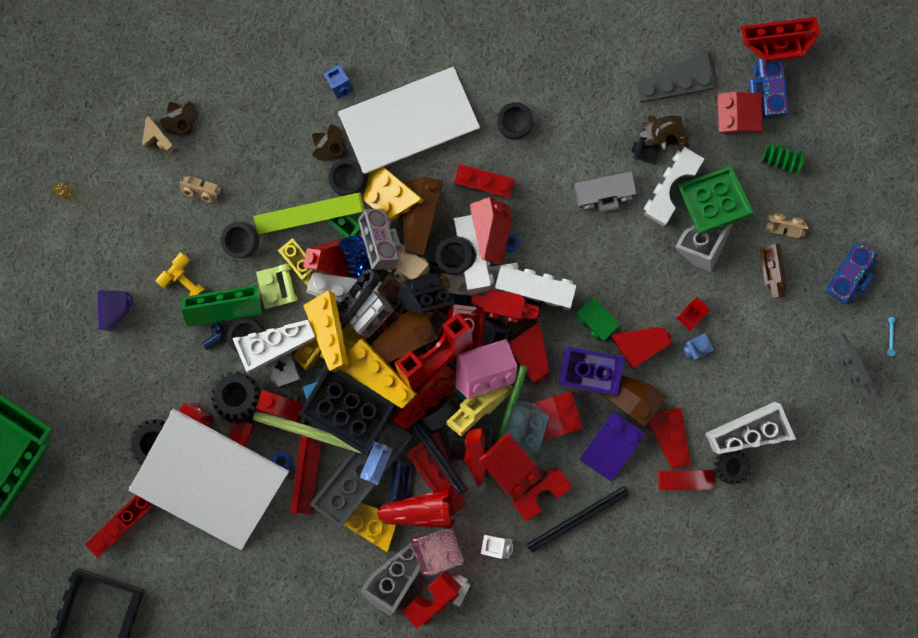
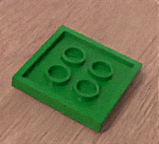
M732 166L677 185V189L699 236L754 215Z

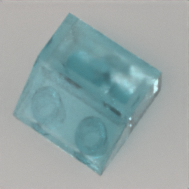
M519 399L512 405L504 435L508 432L519 446L539 453L550 416L537 405Z

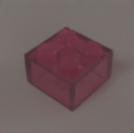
M439 528L410 540L423 576H432L465 563L453 528Z

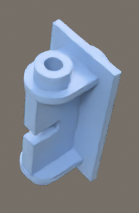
M375 442L360 478L378 485L393 449L382 443Z

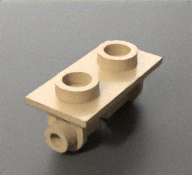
M185 176L183 182L180 181L181 192L186 196H196L204 202L217 203V195L221 192V188L217 184L205 181L202 187L200 186L202 180L192 176Z
M775 213L774 216L768 215L771 223L767 222L766 230H769L770 233L783 235L784 228H786V236L799 239L800 237L804 238L806 230H803V228L808 229V226L803 219L793 217V220L786 219V216Z

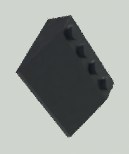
M327 366L299 415L366 455L397 405L341 370L329 371Z

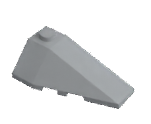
M733 224L700 236L693 225L683 232L675 249L694 266L711 272L721 254Z
M417 537L377 571L372 573L360 592L376 608L391 616L434 547Z

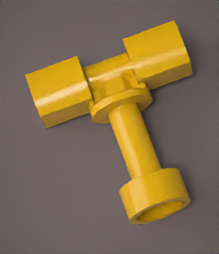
M182 252L172 261V267L168 271H163L155 280L165 289L172 281L175 283L180 281L191 291L189 296L199 295L205 291L200 284L195 286L184 276L186 271L183 269L191 260Z

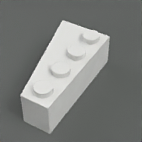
M510 264L500 267L495 290L522 295L533 301L540 302L541 300L547 305L554 307L563 306L565 310L570 311L576 289L573 281L567 279L557 281L554 280V276L543 274V277L535 275L536 271L524 269V272L516 270L517 266Z
M772 402L705 433L712 451L717 454L770 443H780L786 440H796L781 404L777 402Z

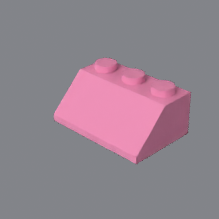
M506 339L457 355L455 388L468 399L513 384L516 381L517 364Z

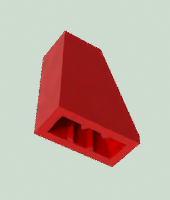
M338 239L307 248L303 267L328 275L349 277L356 241Z
M537 323L508 344L519 365L528 367L526 375L531 382L536 381L539 384L547 378L546 373L549 372L541 327Z
M662 327L618 333L611 336V339L631 369L672 343L670 341V338H672L666 328L662 329Z

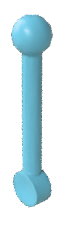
M890 317L888 319L890 323V346L887 353L888 356L893 357L896 353L893 350L894 323L896 318Z

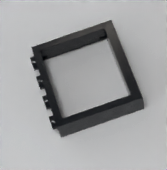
M81 568L72 572L68 581L71 584L69 590H66L63 595L62 601H64V605L57 613L56 620H58L56 628L54 627L51 631V638L63 637L82 577L133 593L118 638H129L145 589Z

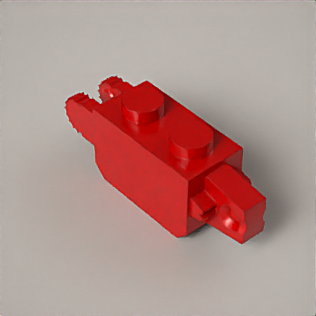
M492 289L487 292V296L475 294L471 298L473 305L484 308L483 311L488 313V317L499 319L502 316L507 317L506 321L518 323V320L524 321V319L538 320L540 313L539 307L528 304L526 298L518 294Z

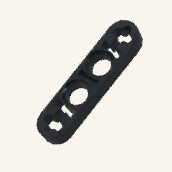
M370 269L365 270L338 304L337 309L342 331L378 285L380 276ZM361 291L359 297L356 298V294ZM349 306L348 311L344 314L346 307Z

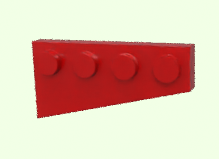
M448 364L444 365L414 390L417 395L404 408L399 407L390 417L391 420L402 428L407 429L424 416L427 409L436 407L440 403V399L447 394L450 396L456 391V370Z
M437 431L436 433L431 435V437L433 438L437 446L440 448L446 459L449 461L441 437L439 435V432ZM422 442L406 453L433 492L451 489L455 513L466 506L463 495H459Z

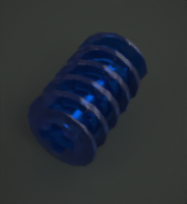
M356 235L348 236L339 242L344 259L347 260L346 265L352 279L357 280L365 270H372L362 237Z

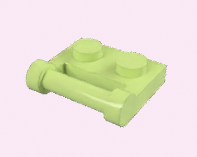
M289 264L256 272L265 309L298 301L289 272L291 270ZM282 272L287 298H282L277 273Z

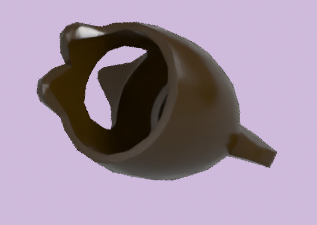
M670 115L659 119L655 116H649L648 122L642 124V130L644 131L640 133V137L646 140V147L656 145L661 147L664 152H666V147L669 145L689 147V143H687L689 138L683 134L681 116Z

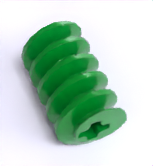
M771 142L765 147L760 163L762 164L766 159L767 166L774 162V169L782 165L783 172L788 167L789 174L796 170L797 176L804 162V153L801 152L797 156L796 150H792L790 153L789 147H786L782 151V145L779 144L775 148V142Z

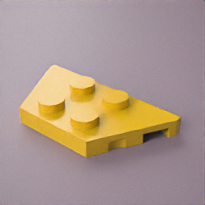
M385 167L369 172L363 200L373 209H384L391 222L401 214L410 211V207L416 203L421 204L424 199Z

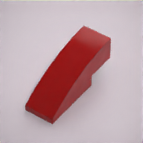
M479 428L467 431L464 458L477 486L482 485L486 469L479 458L488 451L483 429Z
M657 470L658 490L715 489L714 470Z

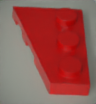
M674 408L656 411L648 421V424L670 467L691 465L682 409Z

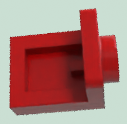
M696 297L676 319L691 331L710 311V308L706 306L705 302Z

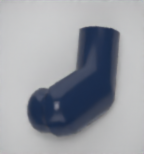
M219 323L211 325V337L202 342L206 350L222 341L224 329Z

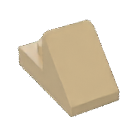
M148 116L145 120L143 146L147 148L158 139L156 144L162 151L167 150L171 153L176 148Z

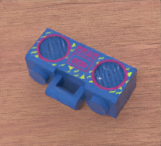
M759 59L753 68L754 76H757L758 79L749 80L750 92L758 93V84H761L763 118L784 117L788 114L783 60L765 62Z
M859 242L855 243L824 292L842 304L851 303L857 295L856 289L865 293L874 276L867 271L872 270L877 264L875 259L878 254ZM862 275L865 276L864 280L859 285L858 282L861 279Z

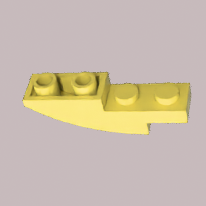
M293 238L278 250L307 286L313 273L322 274L321 272L303 267L306 253Z
M507 385L470 399L467 398L460 404V409L447 420V425L460 436L464 435L485 414L489 415L512 393L513 387Z

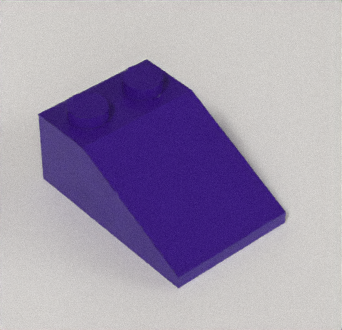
M564 347L558 385L618 395L624 357L574 347Z
M611 412L579 460L612 481L643 439L645 433L614 412Z

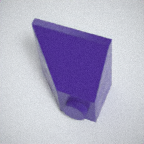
M98 291L99 330L112 331L130 312V307L133 306L132 295H129V292Z

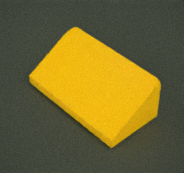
M317 339L300 347L293 356L304 370L311 369L321 358L320 354L322 351Z

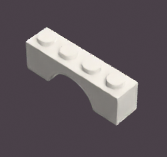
M685 147L682 151L678 150L672 159L675 161L672 168L668 166L663 174V177H665L662 184L658 183L653 191L656 194L654 199H649L644 207V210H646L644 215L662 226L667 224L675 210L669 196L672 183L682 177L692 178L704 158Z
M472 215L454 218L457 238L464 240L476 254L474 264L464 271L468 296L487 293L491 290V285H494L492 273L488 274L487 267H491L490 262L480 258Z

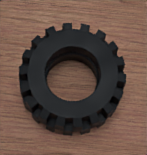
M236 371L233 374L228 372L226 377L223 374L220 376L221 380H216V386L211 389L213 393L210 395L212 406L222 419L228 420L230 423H233V421L241 423V420L249 421L248 418L250 416L253 418L254 412L257 411L256 406L261 394L258 385L246 373L241 374V372ZM236 388L246 390L247 397L241 405L231 407L226 404V397L231 390Z
M159 419L144 421L141 425H137L135 427L136 430L131 433L132 439L129 440V444H131L129 451L133 453L132 458L137 459L139 465L144 463L149 453L145 446L147 436L153 432L160 433L166 421Z

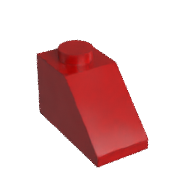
M261 391L256 409L298 423L299 412L304 404Z

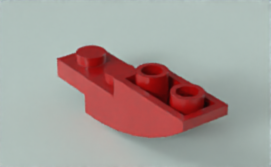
M136 495L84 545L99 559L155 504Z

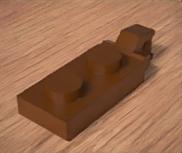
M780 244L760 247L765 285H768V288L771 289L772 298L785 297L784 287L786 281Z

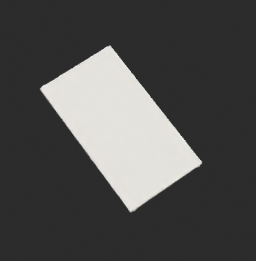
M454 67L338 111V116L341 118L361 166V171L364 174L480 129V125L477 122Z

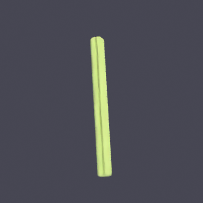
M258 410L254 412V421L361 453L326 431Z

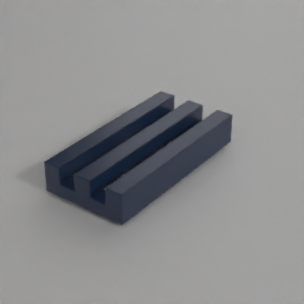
M394 461L390 500L402 501L410 498L413 463Z

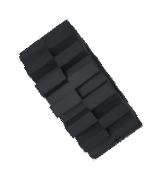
M739 450L721 453L720 456H716L717 462L714 461L713 464L716 465L714 471L717 474L715 475L722 482L732 485L741 484L743 480L746 481L748 479L746 476L751 474L749 472V469H752V466L749 465L751 461L747 459L748 456ZM735 459L739 464V469L735 474H729L726 470L727 462Z

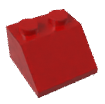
M749 92L718 94L719 132L724 135L763 132L762 94Z

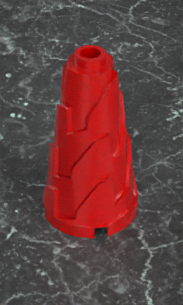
M444 489L443 491L423 494L402 501L384 503L385 505L378 509V519L382 520L386 525L451 529L455 525V519L450 520V517L455 515L453 494L450 492L451 489Z

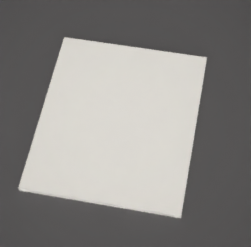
M173 408L132 485L129 486L128 491L242 550L289 471Z

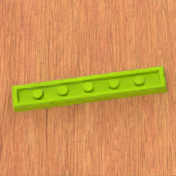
M359 192L253 217L258 234L360 213L364 211L361 193Z

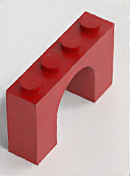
M458 313L442 325L443 336L431 350L420 357H416L410 350L395 362L399 377L411 391L473 343L471 327Z

